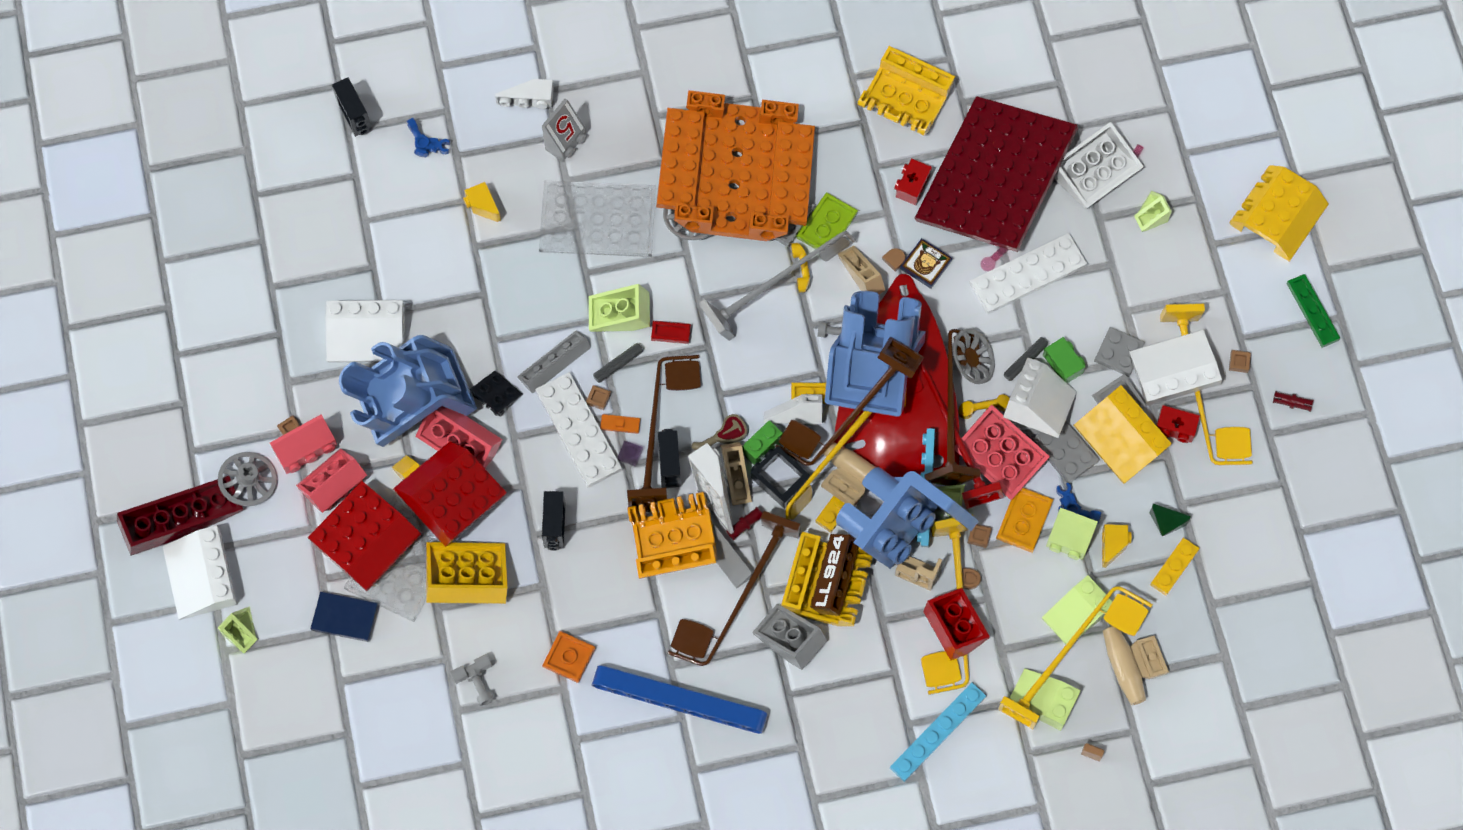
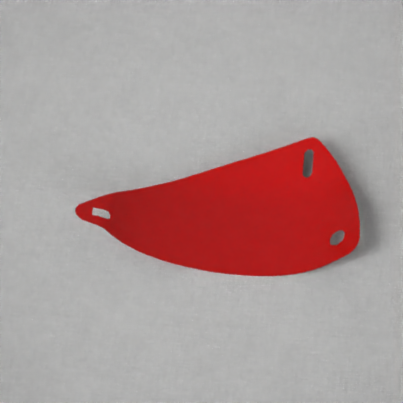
M900 274L895 278L879 303L877 323L885 325L888 319L898 320L899 302L903 297L913 298L921 302L919 330L926 331L925 342L918 354L924 357L922 361L948 411V357L939 328L929 305L917 290L913 279L907 274ZM907 285L909 295L902 296L899 286ZM919 365L917 370L921 383L928 382ZM929 383L922 384L923 390L906 397V406L900 416L872 412L845 444L864 440L866 444L863 448L852 451L873 466L882 468L892 477H903L910 471H914L921 476V472H925V464H921L922 453H926V445L922 443L923 433H927V428L935 429L934 455H941L944 459L942 466L933 468V471L945 467L947 463V422ZM953 384L954 425L959 433L958 409ZM838 407L835 432L855 409ZM863 410L839 435V437L834 441V443H838L841 440V438L846 434V432L855 423L859 416L864 412ZM955 451V462L959 465V454Z

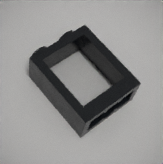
M349 77L332 84L336 101L354 136L366 134L372 129L369 117Z
M663 429L658 432L661 487H681L677 430Z
M777 446L774 450L770 449L765 454V459L761 463L757 462L751 468V479L785 509L811 475ZM777 457L782 459L800 476L783 495L760 475Z
M544 491L542 540L544 548L551 551L564 548L566 502L563 491Z

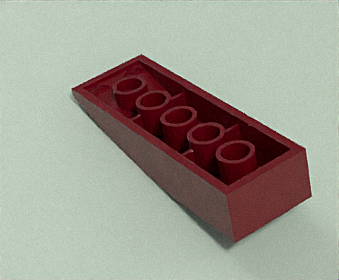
M230 476L223 477V483L231 481ZM217 479L118 512L117 523L130 556L173 542L197 530L210 527L243 511V507L232 503L222 494ZM234 486L226 488L231 496L235 494Z

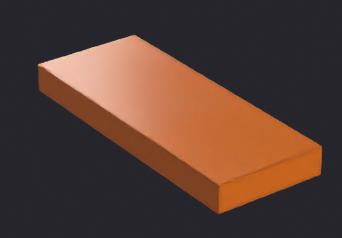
M602 414L600 429L638 434L640 418Z

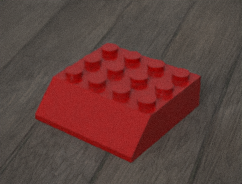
M451 441L393 488L445 547L496 505L507 493L468 449Z
M361 481L307 538L365 591H368L421 533L400 512Z

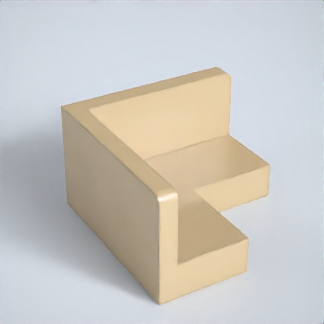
M908 556L904 562L898 564L895 576L931 591L940 572L942 559L939 558L934 567Z

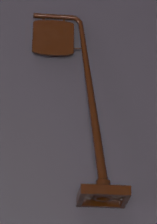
M951 329L948 333L947 463L945 467L924 475L928 482L944 486L960 485L981 477L980 469L957 465V462H955L952 333H959L961 330ZM969 334L971 336L970 347L963 353L961 348L957 346V356L965 355L966 360L959 361L961 366L966 367V363H968L971 368H977L978 364L981 365V362H979L980 354L976 353V350L980 349L979 342L976 348L972 349L971 344L974 340V335ZM961 336L959 341L965 345L966 339L964 336Z
M889 337L877 357L890 366L889 369L825 445L819 442L821 436L814 430L798 421L791 420L779 440V443L784 448L778 444L775 448L779 446L790 457L806 466L813 465L896 371L912 379L924 357L894 338ZM818 443L824 446L811 462H806L800 458L809 459Z
M699 355L663 357L658 361L644 484L641 489L627 490L628 507L637 506L638 513V507L641 504L644 505L646 512H652L650 509L651 502H655L658 509L657 502L667 499L666 488L651 487L659 385H666L667 390L675 391L700 388L699 362L691 361V359H699ZM689 359V360H685V361H674V360ZM666 360H672V362L665 364L666 384H660L661 364Z
M763 511L761 523L762 526L772 531V538L719 638L712 636L713 630L690 620L681 619L670 645L677 652L668 650L667 654L699 666L709 664L778 541L783 538V535L799 539L801 524ZM711 637L718 639L705 662L695 660V657L704 658ZM678 652H681V653H683V654L692 656L693 659H691V658H689V657H686V656H683V655H680V654H678Z

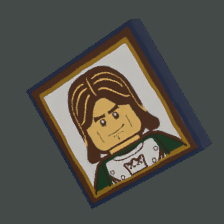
M921 238L902 263L900 269L932 289L953 258Z

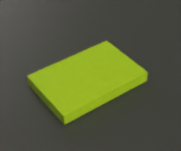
M826 192L808 218L806 226L801 228L796 238L817 249L836 235L846 231L858 214V210Z

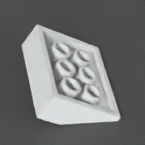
M1109 122L1065 155L1054 178L1077 202L1087 209L1144 166L1114 125Z
M403 300L326 301L327 362H379L383 358L372 353L371 348L374 345L386 342L399 348L404 344L405 306Z
M1204 330L1129 351L1146 406L1221 385V374Z
M1027 358L1003 418L1059 438L1077 392L1046 364L1036 359Z
M706 443L688 455L689 463L698 493L705 492L709 508L727 531L732 534L734 530L726 488L728 484L724 479L726 475L721 469L723 467L719 460L721 456L715 448L712 449Z
M217 525L197 530L163 546L179 620L237 605L223 539Z

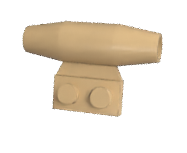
M833 442L823 454L827 457L837 443ZM842 447L830 460L838 469L833 470L828 475L821 487L842 502L850 503L855 507L865 493L866 487L862 485L863 479L876 467L855 452Z
M1113 626L1103 630L1107 655L1117 681L1132 706L1146 701L1142 678L1153 679L1166 675L1169 672L1155 635L1137 640L1130 647L1120 630Z

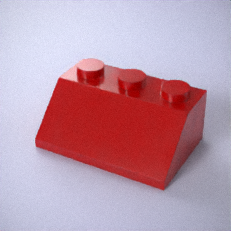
M963 588L927 601L923 612L950 661L969 654L990 638Z

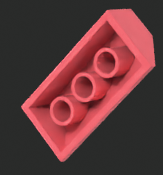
M444 406L439 407L422 420L415 436L437 451L449 441L470 451L484 468L494 458L503 440L469 417Z

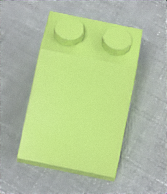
M635 284L589 296L590 332L634 331L650 327L649 292L641 285Z
M1060 508L1046 546L1053 552L1068 554V557L1071 559L1083 560L1098 521Z
M1087 575L1059 600L1042 619L1067 644L1106 594ZM1110 598L1100 609L1103 612L1099 611L1080 637L1105 616L1113 602Z
M1024 668L1010 699L1017 702L1019 699H1022L1042 674ZM1048 677L1029 702V709L1040 716L1038 720L1061 731L1081 690L1063 681Z

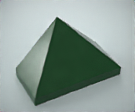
M1156 504L1152 505L1149 512L1162 537L1187 526L1191 517Z

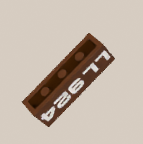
M830 534L810 606L821 615L840 616L859 549L853 543L856 539L851 535Z

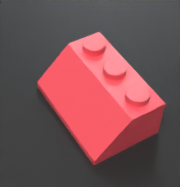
M322 414L270 442L286 474L298 471L302 465L316 461L320 455L328 454L338 446Z
M340 448L296 486L323 513L332 508L338 499L345 497L349 490L363 481L367 474L355 458Z

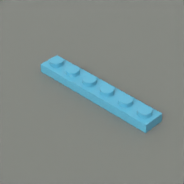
M928 428L927 433H923L922 443L926 445V453H922L921 464H925V472H921V476L924 479V475L932 472L934 468L935 429ZM930 528L924 533H917V542H921V547H929Z
M971 682L890 766V769L905 782L986 698V695Z

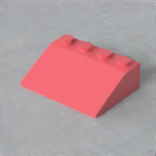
M990 405L961 439L975 468L980 469V473L991 483L1000 482L1002 493L1012 500L1050 456L1010 420L1003 418L1004 415L993 405ZM956 444V445H955V451H956L959 455H961L960 450H959V448H958V446H957V444Z

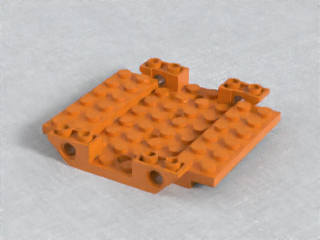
M688 90L686 105L688 110L667 108L656 208L675 210L674 221L690 232L759 241H769L787 235L788 224L806 226L815 126L795 124L798 119L799 104L763 99L761 107L724 103L725 95ZM742 120L745 124L738 125L735 121ZM738 151L742 156L735 157L732 153ZM731 183H735L739 186V188L732 189L729 187V185ZM733 216L736 220L730 222L726 219V217Z

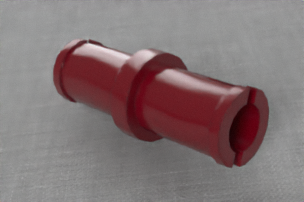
M1275 391L1273 403L1290 406V409L1299 408L1309 412L1312 409L1310 405H1313L1314 401L1313 399L1298 397L1297 394L1289 395Z
M755 507L745 517L741 516L739 521L733 525L734 533L730 534L726 530L727 534L732 540H735L744 531H749L751 526L761 519L762 512L758 507Z

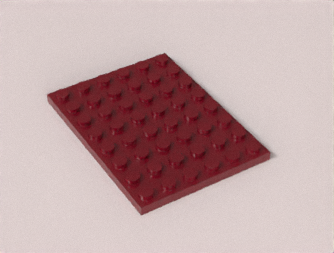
M976 96L914 217L915 220L926 225L1018 252L1078 130V125Z

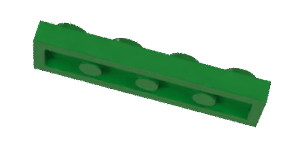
M1302 274L1288 280L1286 284L1320 346L1323 348L1339 341L1340 337L1306 275Z

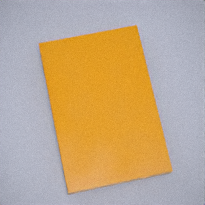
M1022 487L1010 501L996 539L1033 553L1053 499Z

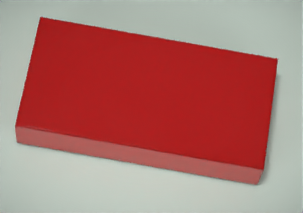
M653 321L651 341L689 344L691 324Z

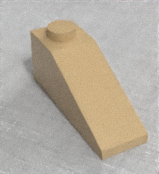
M854 245L838 254V257L861 291H873L878 294L886 291L881 274Z
M741 443L720 445L732 505L752 502Z

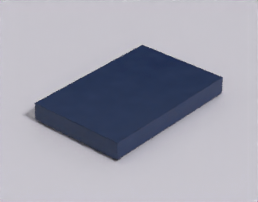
M320 592L310 629L320 633L369 642L378 603Z

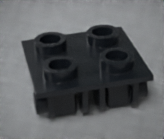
M493 371L470 388L474 398L481 401L482 405L486 404L487 409L490 408L495 416L498 415L500 417L505 413L503 409L523 395L497 371Z

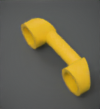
M791 243L793 258L802 259L806 256L805 250L799 243ZM808 261L801 265L802 277L797 278L799 293L806 292L809 286L810 273Z
M1001 394L997 399L978 403L965 401L959 406L958 413L961 418L969 419L973 416L974 411L987 409L990 405H993L999 411L1005 412L1010 398L1005 394Z

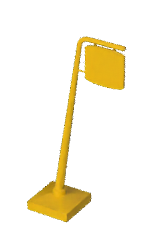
M1204 304L1165 305L1160 314V322H1177V326L1180 327L1181 336L1189 334L1187 328L1189 322L1199 321L1205 312ZM1200 391L1195 392L1211 462L1215 465L1252 464V461H1244L1245 458L1252 456L1250 429L1245 427H1225L1216 429L1215 435H1209ZM1209 436H1215L1217 458L1225 459V461H1216L1213 458ZM1227 459H1242V461H1227Z
M905 393L904 407L906 406V393ZM864 411L790 500L785 510L786 519L794 520L812 499L810 483L872 412Z
M954 518L934 522L931 532L932 537L949 536L952 540L956 587L959 589L963 588L960 537L962 532L969 529ZM945 651L922 657L921 664L926 686L935 687V690L928 691V695L965 687L969 682L968 655L963 656L965 681L960 685L954 684L961 680L957 659L950 661ZM953 684V686L937 689V687Z
M1113 587L1026 695L1019 699L1018 702L1004 696L998 710L1033 730L1040 716L1029 709V702L1099 611L1103 612L1100 609L1112 593L1120 590L1126 595L1117 594L1103 618L1111 626L1131 636L1136 635L1149 612L1143 604L1150 608L1153 604L1123 587ZM1129 595V596L1133 597L1134 599H1136V600L1142 602V604L1136 602L1135 600H1133V599H1131V598H1129V597H1127V596Z

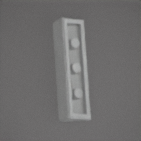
M576 330L517 377L531 393H534L536 388L546 384L588 351L591 346L587 339Z
M712 522L716 543V563L737 589L750 580L752 572Z

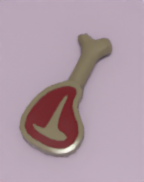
M731 414L724 419L721 429L716 431L714 436L703 442H693L691 447L693 450H697L706 443L711 446L717 442L723 444L740 442L747 436V427L738 415Z

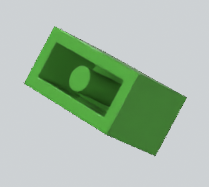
M1064 337L1044 348L1043 357L1054 372L1066 383L1084 373L1085 362L1083 358L1077 356L1071 342L1066 341Z
M769 420L742 446L743 455L753 465L757 462L760 463L770 449H774L777 444H780L779 440L783 432Z

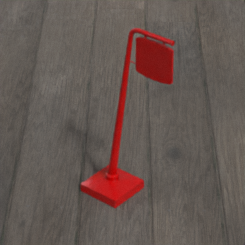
M921 361L920 366L928 382L921 383L918 370H916L912 379L907 376L906 397L923 390L922 384L929 383L947 422L948 411L923 361ZM954 425V439L966 466L975 468ZM980 477L973 479L975 483L973 485L974 489L962 493L966 509L1004 498L1000 482L985 485V482Z

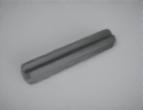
M1040 337L1004 372V377L1008 381H1012L1022 371L1027 358L1034 359L1047 347V340Z
M635 343L593 374L594 379L598 383L602 382L643 352L642 347Z

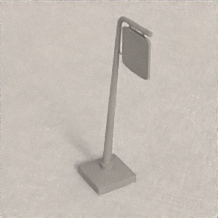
M841 232L726 309L723 308L719 311L705 299L699 305L719 334L730 341L735 337L727 320L732 313L819 253L822 260L829 261L849 246L850 241L855 242L856 240L849 232Z

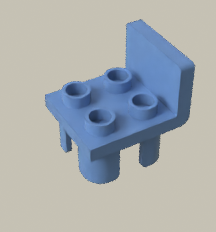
M873 291L853 293L850 306L845 305L843 309L841 333L831 346L829 352L825 392L826 404L855 409L890 367L877 358L889 337L894 338L917 353L920 351L925 342L926 331L919 330L922 305L920 301L909 297L901 298L898 320L888 319L884 325L877 323L880 295ZM896 371L863 408V411L900 416L904 410L907 376Z
M417 335L399 348L386 342L377 343L371 350L374 355L383 358L371 368L357 362H351L343 368L339 376L341 391L345 395L358 399L363 409V412L358 410L350 412L352 420L356 424L370 429L375 443L382 447L441 406L468 416L477 409L454 350L425 335Z
M880 467L872 469L862 481L864 487L884 501L875 515L870 519L852 504L845 503L836 518V524L856 539L853 542L889 569L894 564H901L907 559L912 548L910 545L911 541L918 532L924 533L932 526L935 520L933 512L937 507L941 508L970 531L979 522L953 499L916 472H907L903 477H892Z

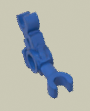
M414 118L407 120V126L415 137L416 150H414V154L420 157H427L429 155L428 151L433 153L440 151L442 154H449V149H444L442 146L450 145V140L442 139L439 141L438 138H428L421 134Z
M1066 483V491H1062L1060 486H1057L1056 492L1062 497L1059 500L1064 509L1098 521L1097 524H1099L1101 512L1081 509L1082 507L1077 504L1074 494H1070L1071 485L1069 483Z

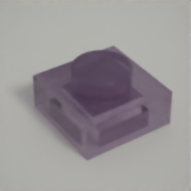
M624 441L617 459L636 467L643 447Z

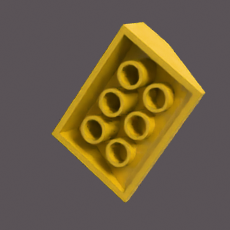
M1122 385L1117 387L1073 425L1123 484L1172 444Z
M426 542V603L506 604L507 570L505 543L451 542L445 547L441 542Z

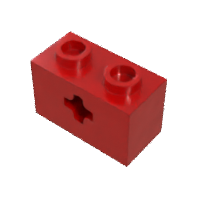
M911 158L909 164H905L903 167L902 179H898L895 184L896 198L917 205L931 175L932 167Z
M1162 405L1156 426L1166 438L1172 437L1182 443H1192L1200 415Z

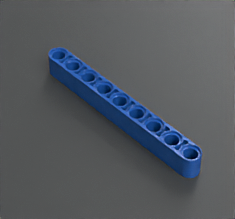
M600 665L597 666L592 686L600 690L758 734L763 733L768 715L759 709Z

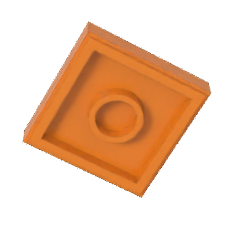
M559 631L542 667L579 683L596 648Z

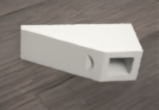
M532 79L496 93V104L503 107L552 108L553 80Z
M802 394L764 412V423L770 420L774 425L779 423L789 424L791 420H795L808 425L822 424V395Z

